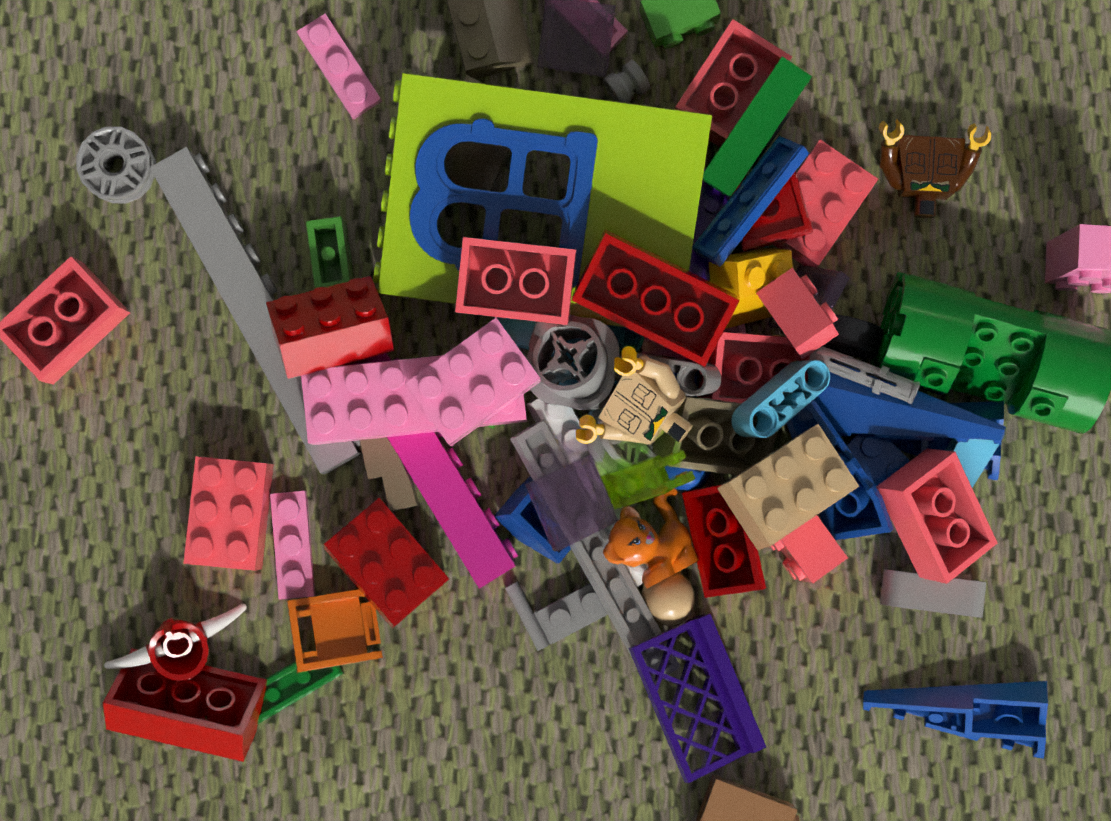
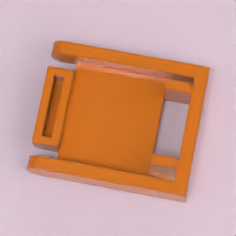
M359 589L287 601L297 673L383 658L382 651L367 653V646L381 644L376 609L370 602L360 604L359 597L365 596ZM311 616L316 651L302 653L297 618Z

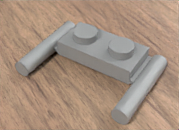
M518 582L505 588L537 651L608 615L591 583L534 613Z

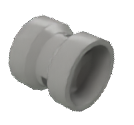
M630 60L622 66V73H611L602 79L606 90L616 102L630 103L634 93L642 95L651 89L646 75L634 60Z

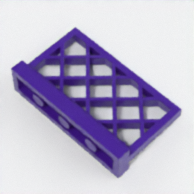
M710 613L695 616L686 620L685 623L628 648L684 783H690L748 753H756L766 748V744ZM685 631L688 632L692 642L688 656L673 650L677 635ZM665 640H668L666 646L659 644ZM654 647L664 652L658 670L646 665L641 653L642 651ZM670 655L686 661L680 680L664 674ZM693 664L703 668L706 675L702 689L686 683ZM650 674L655 675L654 681L652 680ZM662 679L678 685L671 704L661 700L657 692ZM684 688L700 694L694 713L678 707ZM706 698L718 703L720 712L716 723L701 717ZM664 707L669 709L668 715ZM676 712L692 718L685 738L675 734L672 722ZM698 722L714 728L708 747L692 741ZM721 731L730 734L736 746L735 750L727 754L715 750ZM678 741L683 742L682 749ZM690 746L706 752L701 767L693 771L690 770L686 761ZM713 755L719 757L711 761Z

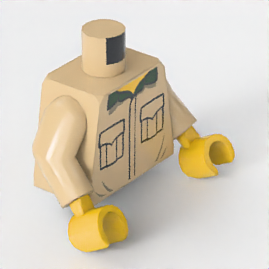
M627 346L623 348L622 359L619 357L614 358V370L619 375H622V378L598 417L602 421L600 424H596L593 416H582L579 419V426L588 429H577L576 439L583 444L592 443L597 435H599L600 439L651 445L665 432L680 443L687 436L693 425L677 414L686 399V395L680 389L671 367L666 363L651 359L645 354L637 358V352L633 347Z

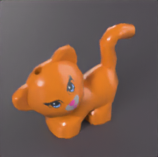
M663 483L654 491L653 504L666 522L659 533H656L650 523L641 519L635 508L625 505L621 509L620 519L610 531L609 542L603 550L605 558L613 564L618 565L622 563L629 567L646 564L649 568L643 572L642 582L647 589L699 561L694 551L688 528L679 520L676 511L667 502V497L676 496L679 490L666 483Z

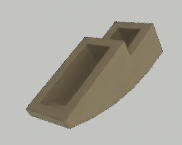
M388 438L360 440L368 480L382 478L388 508L391 511L420 506L412 478Z

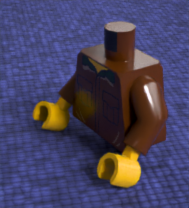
M898 119L895 121V130L887 133V123L882 121L878 128L885 140L881 142L880 169L890 186L897 189L898 197L915 198L914 217L934 218L936 216V199L947 200L954 192L962 189L975 170L982 152L981 147L987 145L991 140V132L988 126L982 137H973L977 128L975 123L968 127L967 134L970 143L965 144V138L904 135V127Z

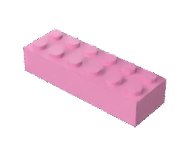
M443 355L331 367L301 375L308 444L321 445L439 432L404 383ZM524 394L479 427L527 422Z

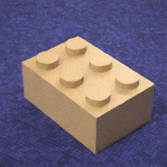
M817 424L791 439L717 489L756 549L761 550L772 546L858 488L859 485L820 425Z

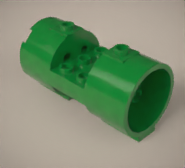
M897 272L887 294L882 313L884 317L880 327L883 329L878 354L875 358H871V365L879 368L883 365L889 367L891 373L914 382H919V389L935 394L944 395L948 393L949 389L994 402L1004 401V404L1007 405L1008 413L1011 415L1079 434H1084L1092 428L1099 418L1111 391L1110 329L1034 309L1032 312L977 297L973 291Z

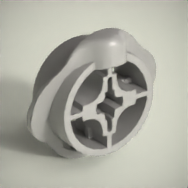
M571 314L569 315L568 325L535 322L526 359L541 378V382L530 389L532 393L543 402L551 405H561L578 410L602 408L608 402L615 383L614 358H620V347L615 334L606 324L597 319L577 317ZM575 338L588 339L585 342L581 340L575 344H569L566 342L568 340ZM555 350V355L553 359L549 362V359ZM566 352H568L572 356V358H574V364L578 368L577 372L570 365V359L566 355ZM596 360L593 370L588 374L590 365ZM568 379L578 380V383L573 385H556L559 381L563 383Z

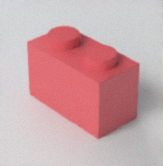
M791 268L756 294L800 357L804 359L839 335L833 325L838 318L826 302L819 305L813 295L818 293L808 276L805 274L800 278L795 270Z

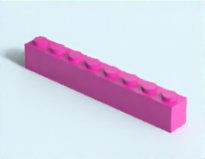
M388 353L343 365L348 366L392 360ZM430 432L387 437L478 588L480 589L514 568L516 563L513 559L519 556L508 538L503 541L500 539L495 528L500 526L498 520L494 517L490 508L483 511L477 501V498L482 496L471 477L465 481L458 468L463 466V463L453 447L446 450L440 440L443 437L441 433Z

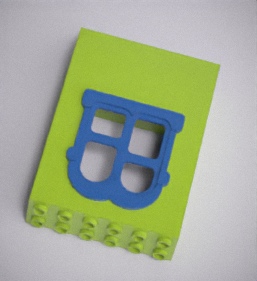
M402 73V79L395 81L393 101L399 103L398 115L391 118L389 138L395 139L394 151L392 154L388 153L385 166V175L391 176L390 188L383 191L381 211L387 212L385 225L379 228L377 247L383 248L380 262L375 264L373 282L379 284L378 293L456 304L462 248L451 246L441 238L438 232L437 221L439 214L446 206L459 202L478 204L485 208L486 216L483 239L498 240L500 216L504 209L559 216L562 219L559 248L577 250L572 294L605 229L689 271L712 115ZM467 141L510 148L512 156L507 189L504 192H494L456 185L449 179L445 171L444 160L447 152L453 145ZM537 150L565 154L570 158L567 192L564 199L553 200L531 197L524 194L523 181L526 157L530 151ZM571 297V315L597 319L606 325L624 327L572 301Z

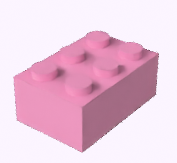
M1079 224L1048 241L1046 245L1045 284H1056L1055 290L1076 291L1078 286H1091L1090 292L1111 293V226Z
M495 318L404 384L446 442L453 446L540 383L541 378L499 320Z

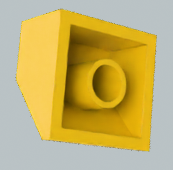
M761 247L746 252L730 254L721 267L709 262L710 282L736 294L740 300L726 328L772 317L756 293L793 268L791 250Z

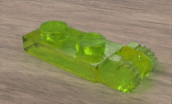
M683 449L663 457L658 455L597 477L611 510L666 494L672 489L694 480L695 477L692 471L681 472L672 478H669L666 472V466L678 464L686 458Z

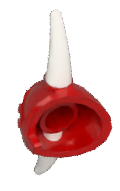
M242 603L219 616L195 624L185 620L167 619L154 632L149 644L128 655L105 662L104 667L106 669H120L152 663L157 672L167 679L176 681L192 679L202 671L207 662L209 652L208 638L233 622L247 609V606Z

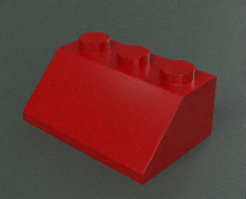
M721 485L682 493L694 551L699 559L697 565L705 598L766 589L758 550L717 489Z

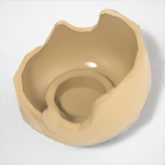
M680 572L648 589L643 585L642 598L657 625L675 626L684 622L693 610L695 601L691 582Z

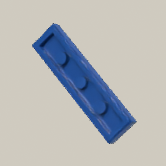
M779 136L695 242L692 250L698 256L721 267L808 156L809 152L803 145Z

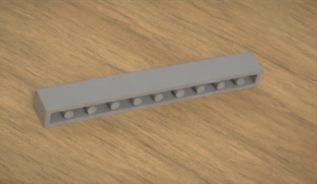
M185 147L149 167L320 474H327L361 455L362 453L358 448L360 440L321 445L308 444L301 376L287 378L266 306V302L275 300L273 294L278 292L268 273L262 276L256 264L261 262L251 243L246 246L243 243L239 234L244 232V229L235 214L232 213L228 216L222 204L227 202V199L217 183L211 186L205 175L210 172V169L200 153L194 155Z

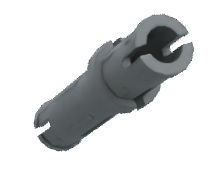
M824 346L811 353L809 360H819L825 363L831 373L872 388V393L880 395L882 392L906 401L911 405L920 386L919 382H914L891 373L889 367L883 365L879 368ZM832 361H835V362H838V363L843 364V365H845V366H848V367H850V368L856 369V370H858V371H860V372H856V371L851 370V369H849V368H846V367H844V366L838 365V364H836V363H833ZM867 375L874 376V377H876V378H879L880 380L874 379V378L869 377V376H867ZM885 382H889V383H892V384L897 385V386H892V385L887 384V383H885Z

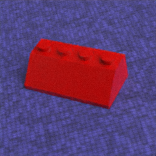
M131 648L129 654L137 651V649ZM152 663L121 668L103 701L106 730L244 762L256 734L267 680L206 665L192 679L183 681L167 679L157 672Z

